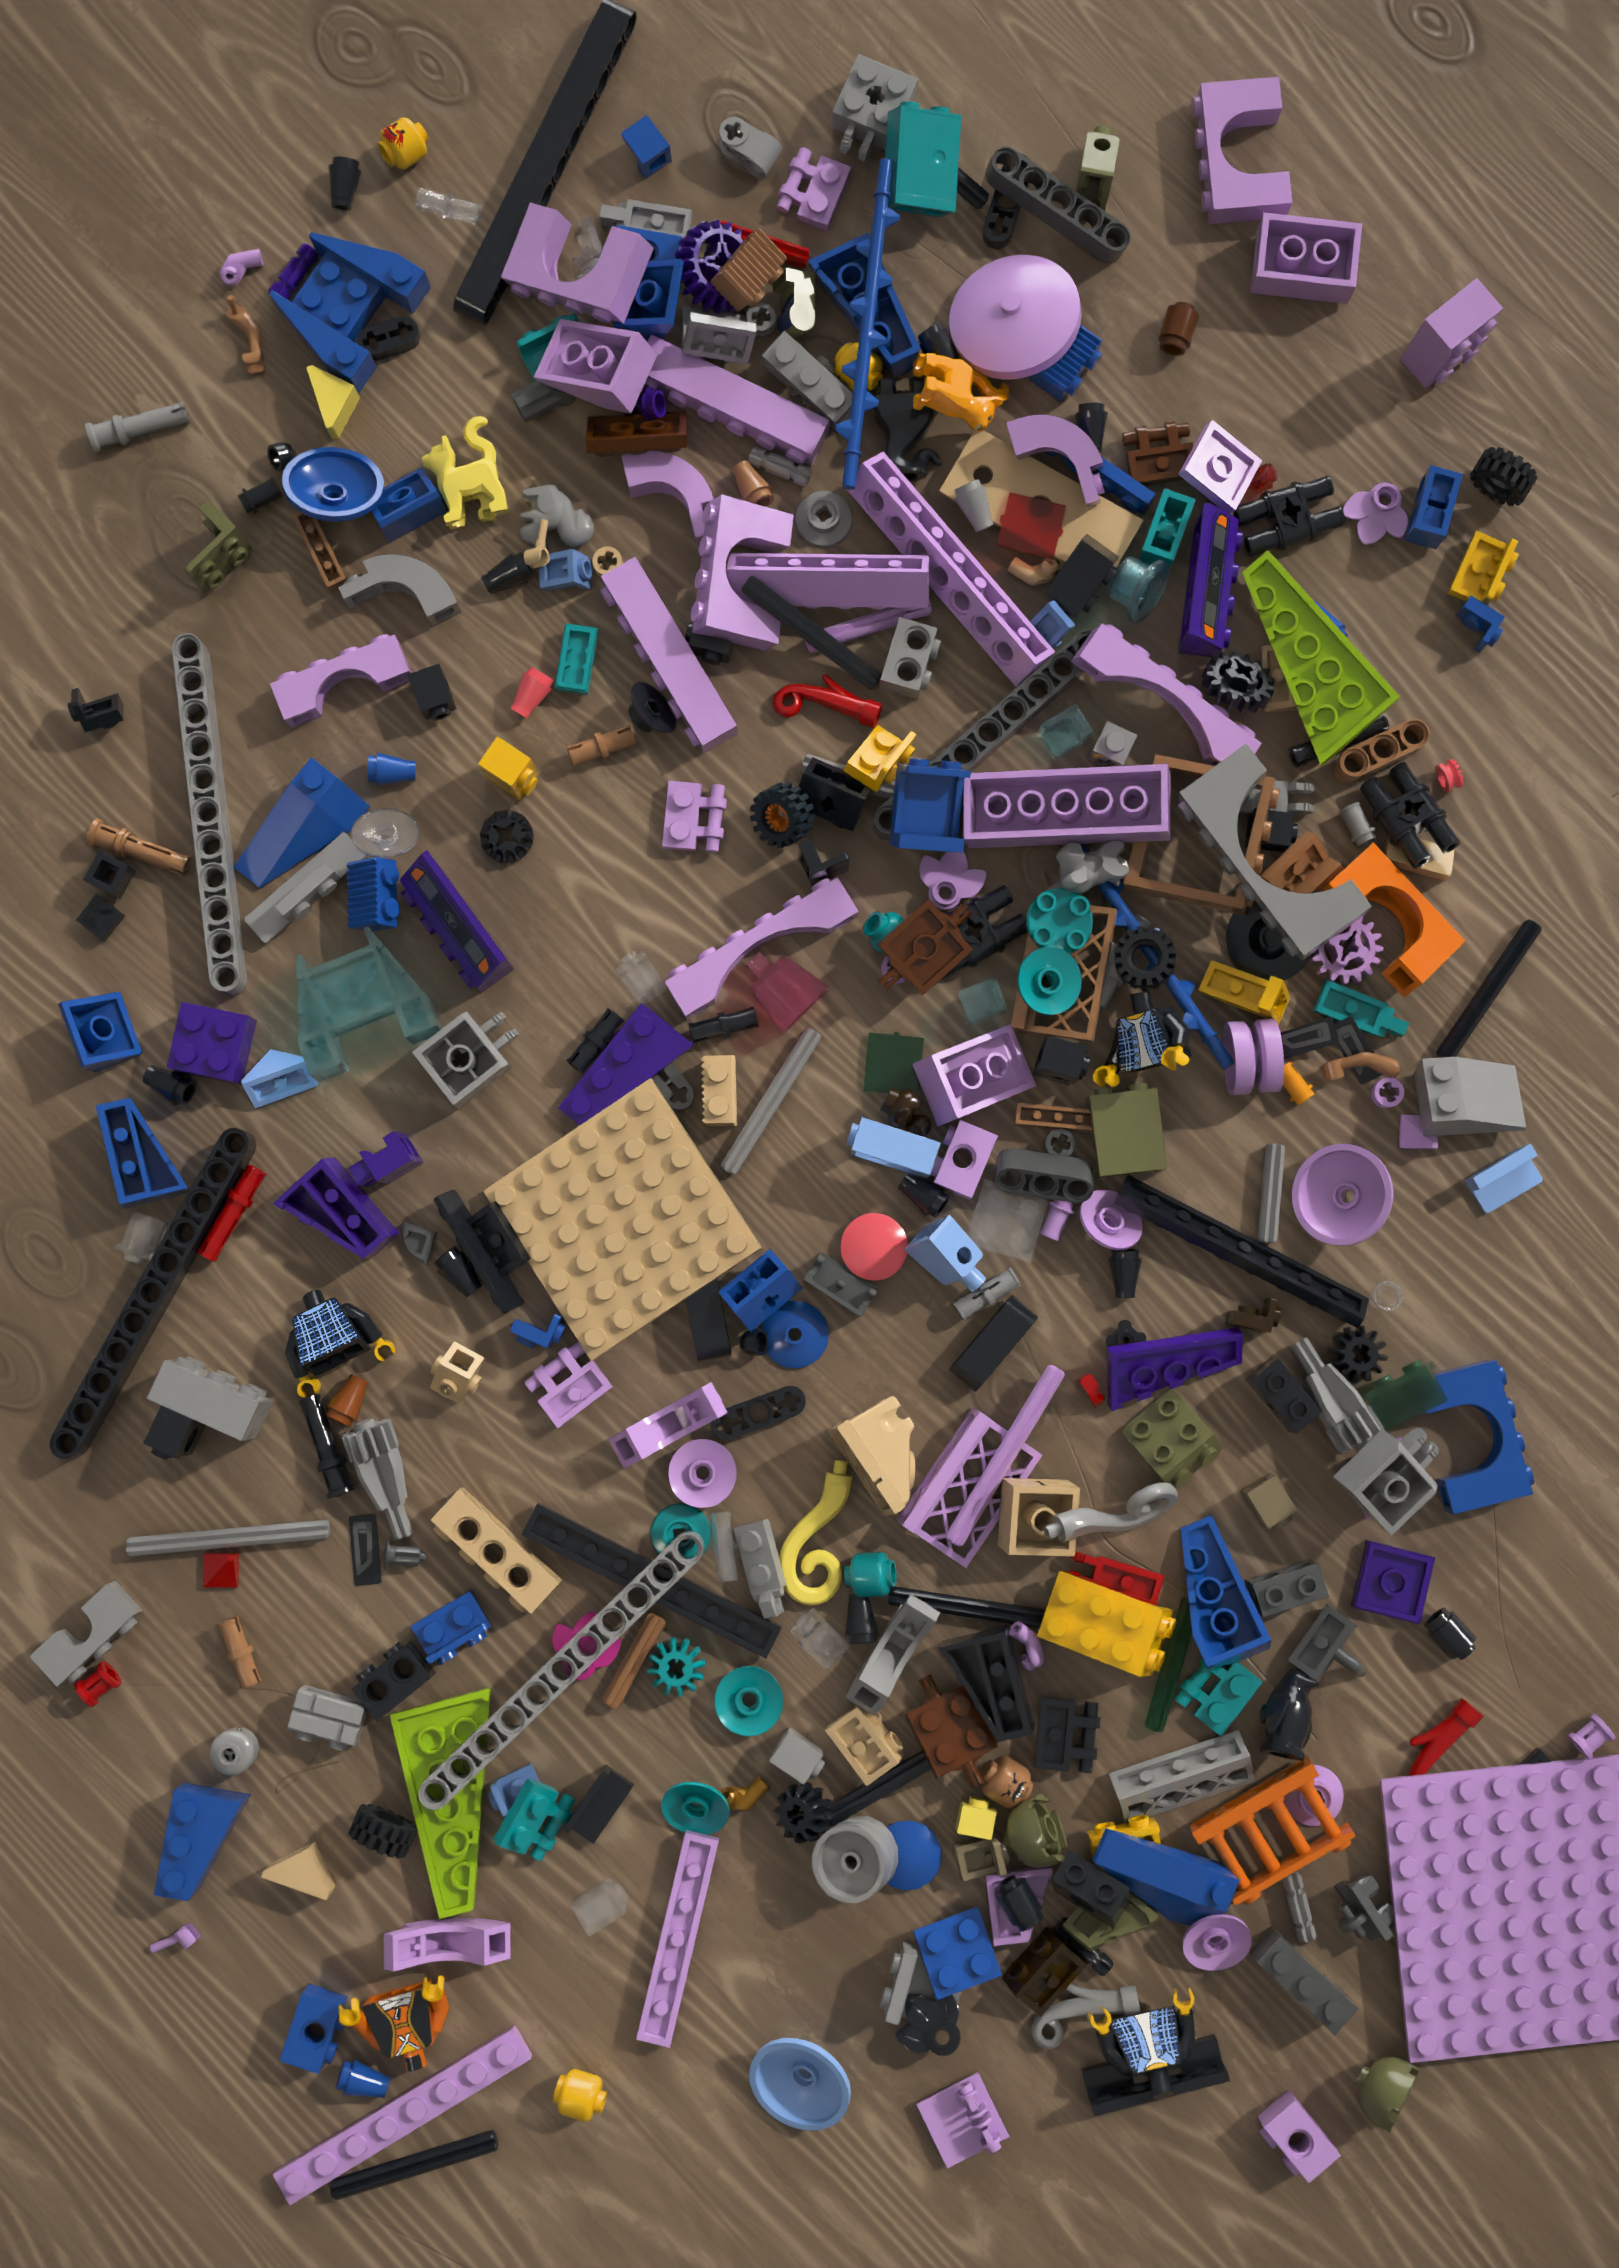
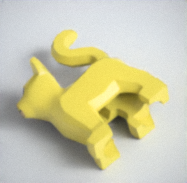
M483 416L472 417L466 422L463 429L464 439L469 446L482 452L481 460L455 468V453L446 435L442 436L441 444L432 447L430 452L422 457L424 468L431 470L437 477L438 491L449 510L444 515V520L450 530L465 527V502L480 500L481 508L478 510V515L482 523L496 520V513H509L506 493L498 480L496 451L491 442L479 437L476 432L477 429L488 424V420Z

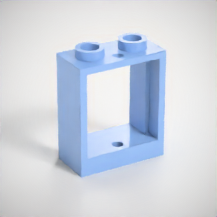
M862 1117L860 1125L852 1124L846 1145L852 1147L850 1155L928 1179L941 1142Z

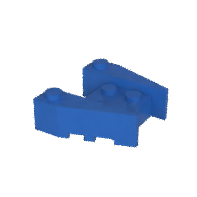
M311 232L309 238L317 254L322 256V259L292 302L271 290L269 295L279 313L292 329L296 331L326 371L354 385L359 394L377 368L371 353L355 343L359 333L366 327L385 297L413 314L431 286L425 270L398 253Z

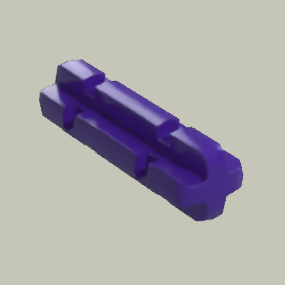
M303 243L296 251L298 256L291 258L278 276L279 282L274 281L268 293L273 290L288 299L291 295L289 291H294L308 272L306 267L308 265L312 266L318 258L317 251L307 243Z

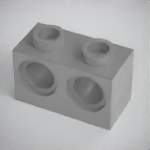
M899 617L880 679L879 689L918 699L920 690L927 691L932 674L931 671L926 670L929 659L936 660L941 640L936 639L938 628ZM912 638H919L925 643V646L922 649L914 650L908 646L907 642ZM903 669H910L915 673L916 677L911 681H903L899 678L898 673Z

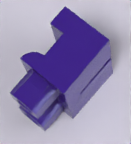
M393 1131L383 1137L387 1147L380 1152H359L363 1159L348 1168L358 1186L365 1185L370 1187L376 1182L390 1184L424 1163L407 1134Z

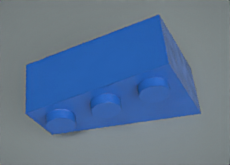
M131 1098L96 1105L120 1206L128 1208L189 1192V1187Z
M185 1782L173 1791L154 1891L155 1896L189 1901L199 1892L251 1794Z

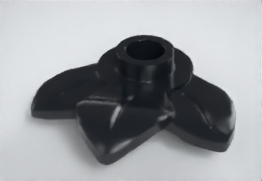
M907 1995L905 2011L910 2024L905 2025L895 2033L900 2044L914 2053H923L931 2050L936 2055L947 2056L955 2052L960 2044L961 2035L956 2026L960 2011L953 1995L939 2000L935 1999V2001L923 1995ZM940 2030L946 2031L949 2035V2041L944 2045L940 2044L936 2039V2035Z

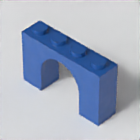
M1484 1360L1409 1380L1418 1413L1428 1414L1468 1404L1480 1410L1487 1417L1492 1427V1449L1482 1464L1468 1471L1436 1479L1445 1512L1458 1514L1533 1494L1531 1485H1534V1476L1530 1466L1525 1465L1522 1452L1525 1451V1443L1519 1431L1516 1432L1513 1418H1516L1515 1407L1510 1398L1507 1399L1504 1385L1507 1384L1506 1374L1503 1367L1498 1365L1497 1360Z

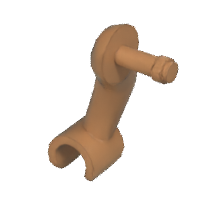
M230 295L227 298L230 304V308L226 312L227 318L245 332L249 340L250 353L242 354L247 374L263 372L265 370V362L261 349V331L245 308L237 305L235 297Z
M1361 1052L1344 1058H1334L1323 1065L1324 1076L1328 1081L1344 1077V1069L1357 1066L1369 1067L1389 1078L1396 1077L1401 1070L1400 1063L1396 1059L1371 1052Z

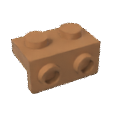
M1307 830L1260 877L1269 884L1289 892L1318 893L1343 867L1340 862L1328 856L1317 835Z

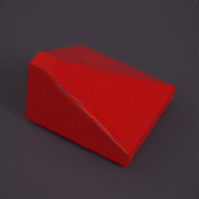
M204 1553L203 1587L237 1588L239 1553Z

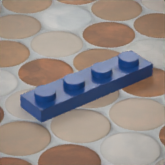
M1045 451L1047 455L1052 457L1058 456L1067 462V467L1072 472L1078 474L1076 467L1067 457L1056 452ZM1101 457L1104 467L1092 470V474H1100L1104 492L1106 494L1111 492L1121 499L1122 505L1132 512L1139 511L1145 515L1152 505L1156 493Z

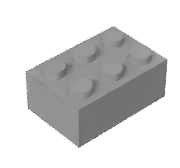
M178 1356L176 1360H164L147 1399L240 1441L258 1437L274 1400L265 1397L266 1390L252 1384L247 1386L234 1383L236 1380L235 1376L221 1370H217V1372L207 1371L204 1369V1362L186 1356V1358Z

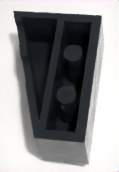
M1008 1625L942 1641L938 1647L939 1651L953 1668L961 1685H964L973 1699L974 1705L997 1741L1001 1742L1031 1735L1035 1724Z

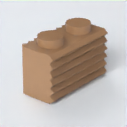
M758 228L747 236L710 283L712 286H715L720 295L725 297V300L729 301L731 306H734L736 311H740L747 305L753 308L765 295L761 289L767 283L772 285L782 275L784 270L780 266L787 257Z

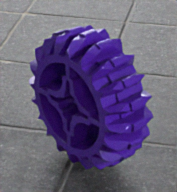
M719 219L713 220L710 223L703 221L696 227H691L687 234L679 240V248L675 250L673 255L676 259H681L684 262L680 283H684L686 288L683 290L682 295L691 294L693 296L692 305L702 302L703 312L713 309L715 314H721L724 311L730 313L735 310L734 306H731L729 301L720 295V292L715 289V286L711 285L710 281L743 243L741 238L742 229L732 232L731 222L721 226ZM701 244H706L707 250L704 252V258L698 259Z

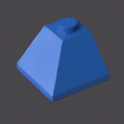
M681 259L650 260L624 324L613 321V327L639 332L647 342L651 334L663 339L674 324L684 262Z

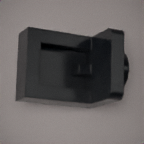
M689 622L685 640L689 643L694 655L700 656L702 661L709 664L720 665V662L729 664L732 653L731 642L692 633L693 623Z
M79 688L71 690V702L68 703V709L73 721H79L84 732L98 728H111L120 721H123V703L118 693L86 703Z

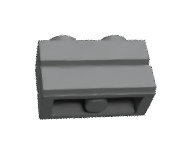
M303 1685L297 1692L287 1730L295 1731V1737L300 1740L314 1742L317 1737L329 1741L328 1746L333 1749L348 1751L349 1747L354 1748L360 1742L368 1710L358 1699Z

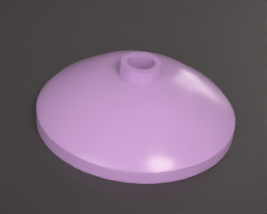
M1334 1144L1324 1147L1308 1157L1296 1174L1292 1188L1294 1212L1302 1227L1319 1241L1337 1246L1361 1243L1377 1233L1390 1214L1393 1204L1391 1177L1382 1161L1362 1147L1351 1144ZM1348 1191L1354 1193V1199L1350 1203H1347L1345 1200V1195Z

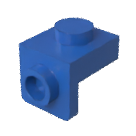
M555 1314L547 1331L520 1319H515L509 1332L517 1335L516 1342L534 1349L535 1344H539L545 1348H551L552 1343L559 1344L566 1326L561 1324L564 1319L563 1316Z

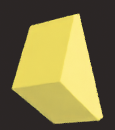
M308 366L306 368L326 429L332 440L338 439L360 399L354 385L318 367Z

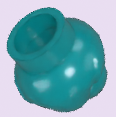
M876 911L867 918L863 931L869 937L871 946L876 951L884 953L877 943L904 919L896 912L882 914Z

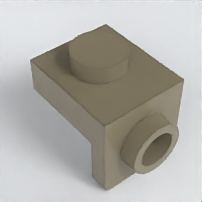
M993 1834L991 1840L975 1838L953 1844L959 1876L963 1882L997 1873L1000 1877L1007 1876L1005 1865L1010 1863L1009 1854L1005 1843L1000 1844Z

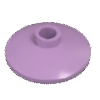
M1105 1189L1093 1191L1091 1198L1081 1203L1079 1212L1081 1223L1087 1234L1098 1244L1113 1250H1125L1135 1245L1140 1239L1143 1230L1141 1217L1115 1204L1118 1196L1117 1192Z
M697 1439L681 1446L673 1455L668 1470L669 1483L675 1495L687 1505L697 1508L712 1507L725 1500L733 1490L737 1476L736 1464L731 1453L720 1443L709 1439ZM701 1466L709 1469L710 1474L706 1479H700L697 1476V1469Z
M1225 1914L1210 1915L1196 1921L1187 1929L1182 1940V1949L1186 1959L1193 1966L1208 1971H1219L1230 1968L1242 1961L1251 1948L1252 1938L1247 1925L1240 1919Z

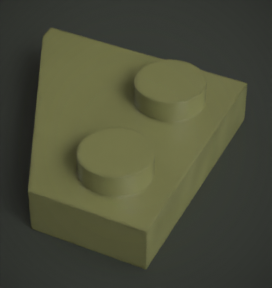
M1131 1893V1901L1114 1929L1079 1907L1065 1921L1063 1929L1091 1952L1156 1924L1159 1920V1915Z

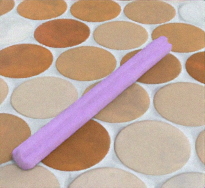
M1054 1365L1046 1367L948 1530L946 1538L951 1543L960 1547L964 1545L1063 1380L1065 1373Z

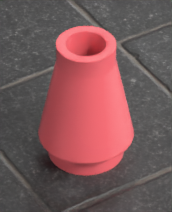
M531 666L527 673L523 672L511 709L528 719L531 712L552 690L550 686L554 680Z

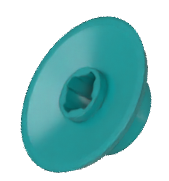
M676 1503L665 1507L656 1515L651 1526L650 1538L657 1554L661 1553L674 1540L673 1530L675 1528H685L687 1531H694L701 1535L705 1545L703 1554L706 1552L711 1541V1527L705 1514L697 1507L687 1505L686 1503ZM692 1539L683 1540L679 1543V1550L684 1556L691 1557L697 1554L698 1545Z

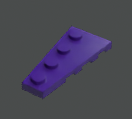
M641 1003L560 1104L558 1109L580 1126L664 1070L666 1066L695 1045Z
M1239 1327L1107 1347V1405L1112 1412L1123 1408L1122 1403L1137 1398L1139 1402L1152 1397L1151 1392L1169 1386L1170 1389H1174L1184 1385L1183 1382L1191 1377L1199 1375L1200 1378L1241 1364L1243 1333Z

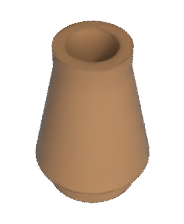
M741 461L733 467L732 473L736 478L742 500L768 507L774 499L771 486L756 472L749 461Z

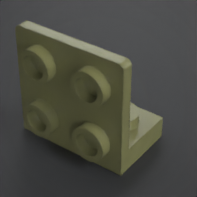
M209 499L199 507V510L206 517L202 523L215 539L184 568V571L204 593L209 589L218 587L223 582L225 574L233 566L243 563L248 556V551L252 548L238 528Z

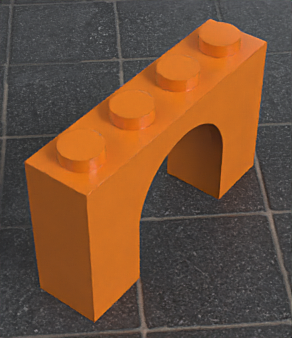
M1374 842L1319 891L1323 892L1333 889L1352 879L1368 901L1385 906L1398 918L1404 930L1405 945L1401 954L1381 974L1403 998L1422 985L1465 942L1462 936Z

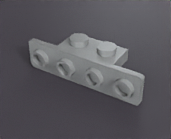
M341 833L249 913L244 919L245 922L264 943H269L295 919L298 920L305 916L318 899L329 895L336 888L337 883L347 875L346 871L348 868L346 864L348 862L363 860L366 858V855L346 833Z

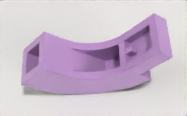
M1049 415L1026 416L1006 423L1015 455L1018 459L1045 451L1064 455L1076 467L1087 506L1090 507L1101 503L1099 494L1105 493L1100 474L1093 475L1092 470L1104 467L1097 447L1083 430L1065 419Z
M647 451L640 455H621L631 498L651 493H665L677 498L688 511L696 545L699 548L705 531V523L702 521L705 506L714 500L712 492L703 476L691 464L669 453Z
M709 1383L608 1438L625 1469L728 1412L722 1403L720 1395L716 1392L712 1383Z
M442 1918L402 1924V1929L384 1933V1970L392 1972L436 1961H464L486 1966L511 1959L510 1923L483 1918Z

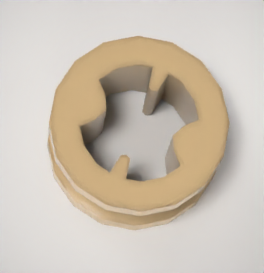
M604 546L594 553L592 563L595 573L601 578L602 575L623 564L620 553L615 548ZM607 556H611L613 563L617 562L616 566L611 565L608 570H604L602 563L599 564V562L606 561Z

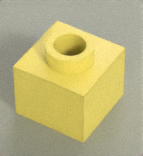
M970 1796L969 1800L960 1799L955 1824L958 1834L987 1840L992 1839L997 1812L993 1805H989L990 1800L978 1796Z

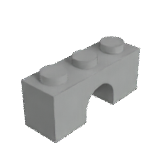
M783 331L762 355L763 366L787 388L791 386L797 390L811 405L814 413L829 419V427L835 431L836 424L850 418L853 393L787 332Z
M116 1581L106 1584L80 1608L88 1616L92 1625L91 1634L86 1641L75 1639L65 1628L55 1632L29 1656L56 1687L67 1682L72 1685L88 1671L84 1666L92 1658H95L96 1661L101 1659L113 1648L110 1642L118 1634L123 1637L138 1624L135 1618L143 1610Z

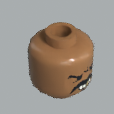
M1003 1755L997 1757L994 1761H987L980 1772L984 1781L981 1784L983 1794L1005 1808L1015 1807L1018 1803L1028 1799L1032 1792L1033 1783L1029 1770L1008 1756Z

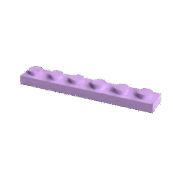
M689 1830L685 1832L636 2040L670 2048L718 1847V1837Z

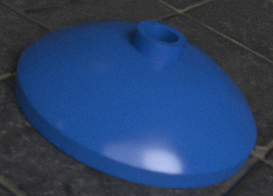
M323 447L303 452L287 464L282 475L283 492L289 503L303 514L322 521L343 522L359 518L369 513L379 504L384 492L383 476L376 464L366 456L344 448Z

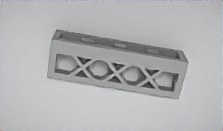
M1239 1730L1109 1773L1125 1823H1128L1130 1817L1136 1815H1148V1817L1256 1781L1251 1756ZM1241 1768H1244L1245 1770L1244 1772H1241L1239 1774L1229 1776V1774L1232 1771ZM1210 1780L1206 1785L1196 1786L1199 1782ZM1177 1791L1173 1796L1164 1797L1166 1793ZM1139 1802H1145L1140 1807L1131 1810L1128 1809V1806L1137 1804Z

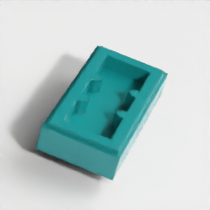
M565 623L555 682L556 691L589 696L599 633L598 628Z

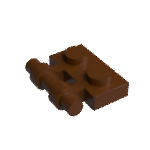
M1174 421L1164 423L1163 427L1147 429L1146 426L1135 427V431L1123 432V445L1136 444L1138 450L1128 451L1126 454L1129 476L1144 486L1185 480L1178 474L1193 448V442L1180 444L1179 438L1190 436L1189 424L1176 425ZM1165 440L1167 446L1150 448L1149 442Z

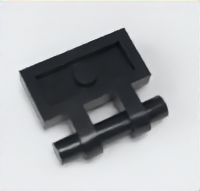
M1040 1696L1034 1767L1069 1772L1070 1758L1079 1759L1078 1771L1092 1773L1093 1760L1097 1759L1098 1748L1094 1746L1096 1729L1100 1728L1101 1717L1098 1716L1099 1703L1085 1701L1084 1714L1079 1715L1075 1714V1700ZM1073 1727H1083L1081 1745L1079 1746L1072 1745Z

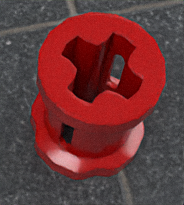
M101 1661L97 1665V1670L84 1680L79 1679L76 1681L74 1687L82 1701L90 1707H94L98 1704V1699L112 1687L118 1688L122 1682L116 1670L106 1661Z

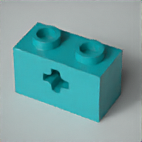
M1164 488L1137 563L1166 573L1169 572L1196 499Z

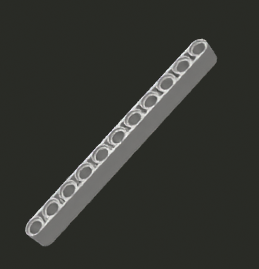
M184 633L175 638L172 644V655L209 979L211 985L218 991L228 996H236L242 993L247 986V973L209 650L197 636L191 633ZM193 646L198 647L195 656L185 658L187 649ZM201 679V685L197 690H188L192 680ZM205 711V717L201 722L192 723V717L196 712ZM208 743L209 749L207 753L202 756H196L197 747L200 744ZM208 775L212 776L211 785L208 788L200 789L201 779ZM210 808H216L214 819L204 822L203 815L205 811ZM219 840V850L215 854H207L209 843ZM217 873H223L224 880L222 884L215 888L211 887L212 877ZM220 906H227L226 917L219 921L215 920L214 913L216 909ZM230 938L231 948L226 953L220 954L218 951L219 943L223 939ZM234 971L235 980L233 984L223 987V975L226 972Z
M685 1531L679 1534L427 1777L418 1792L421 1804L427 1809H440L465 1787L699 1561L705 1548L701 1535L694 1531ZM684 1539L694 1540L698 1545L697 1554L691 1557L684 1556L679 1550V1543ZM659 1563L668 1564L673 1570L672 1578L666 1581L659 1580L654 1573L655 1566ZM635 1587L644 1589L648 1596L647 1602L642 1605L634 1604L629 1597L630 1590ZM613 1611L620 1614L623 1621L622 1626L617 1629L609 1628L604 1621L606 1613ZM583 1636L594 1638L597 1642V1650L593 1653L584 1652L579 1645L580 1638ZM560 1660L567 1661L572 1668L571 1675L568 1677L557 1675L554 1669L555 1662ZM532 1685H541L546 1690V1699L543 1701L532 1699L529 1694L530 1687ZM509 1709L516 1710L521 1716V1723L515 1726L508 1724L505 1721L504 1712ZM481 1734L493 1736L496 1742L495 1748L487 1750L481 1747L479 1736ZM462 1758L468 1761L470 1772L468 1774L458 1773L454 1768L455 1759ZM429 1784H440L444 1788L445 1796L439 1799L431 1796L428 1789Z

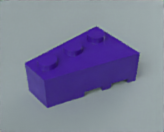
M335 1157L321 1159L273 1203L280 1209H285L300 1218V1221L308 1226L311 1225L328 1235V1238L363 1259L377 1255L400 1234Z

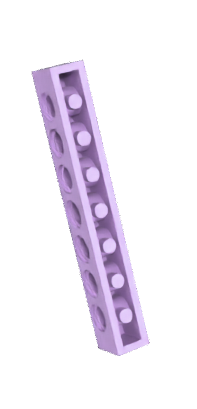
M884 452L863 462L857 470L855 489L847 491L902 555H930L929 586L1016 687L1019 686L1051 658L1055 650Z

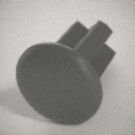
M389 1539L386 1541L383 1555V1565L386 1571L387 1565L418 1566L419 1561H426L427 1554L420 1552V1547L389 1545Z

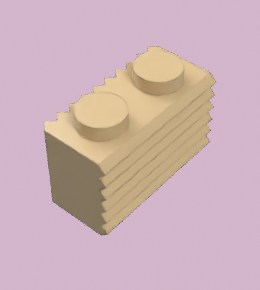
M735 1055L703 1056L701 1058V1068L703 1070L701 1072L703 1076L701 1079L703 1085L701 1087L703 1089L702 1096L704 1097L702 1099L704 1104L702 1106L704 1110L702 1121L707 1127L737 1126Z

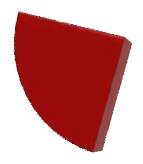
M1085 1373L1076 1379L1094 1408L1105 1402V1396L1099 1390V1385L1092 1374Z

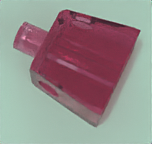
M759 952L746 965L758 978L750 988L753 996L782 1035L828 991V986L823 981L785 955L772 964Z

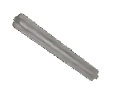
M806 1028L722 1161L721 1168L727 1173L736 1175L819 1043L821 1035L811 1028Z

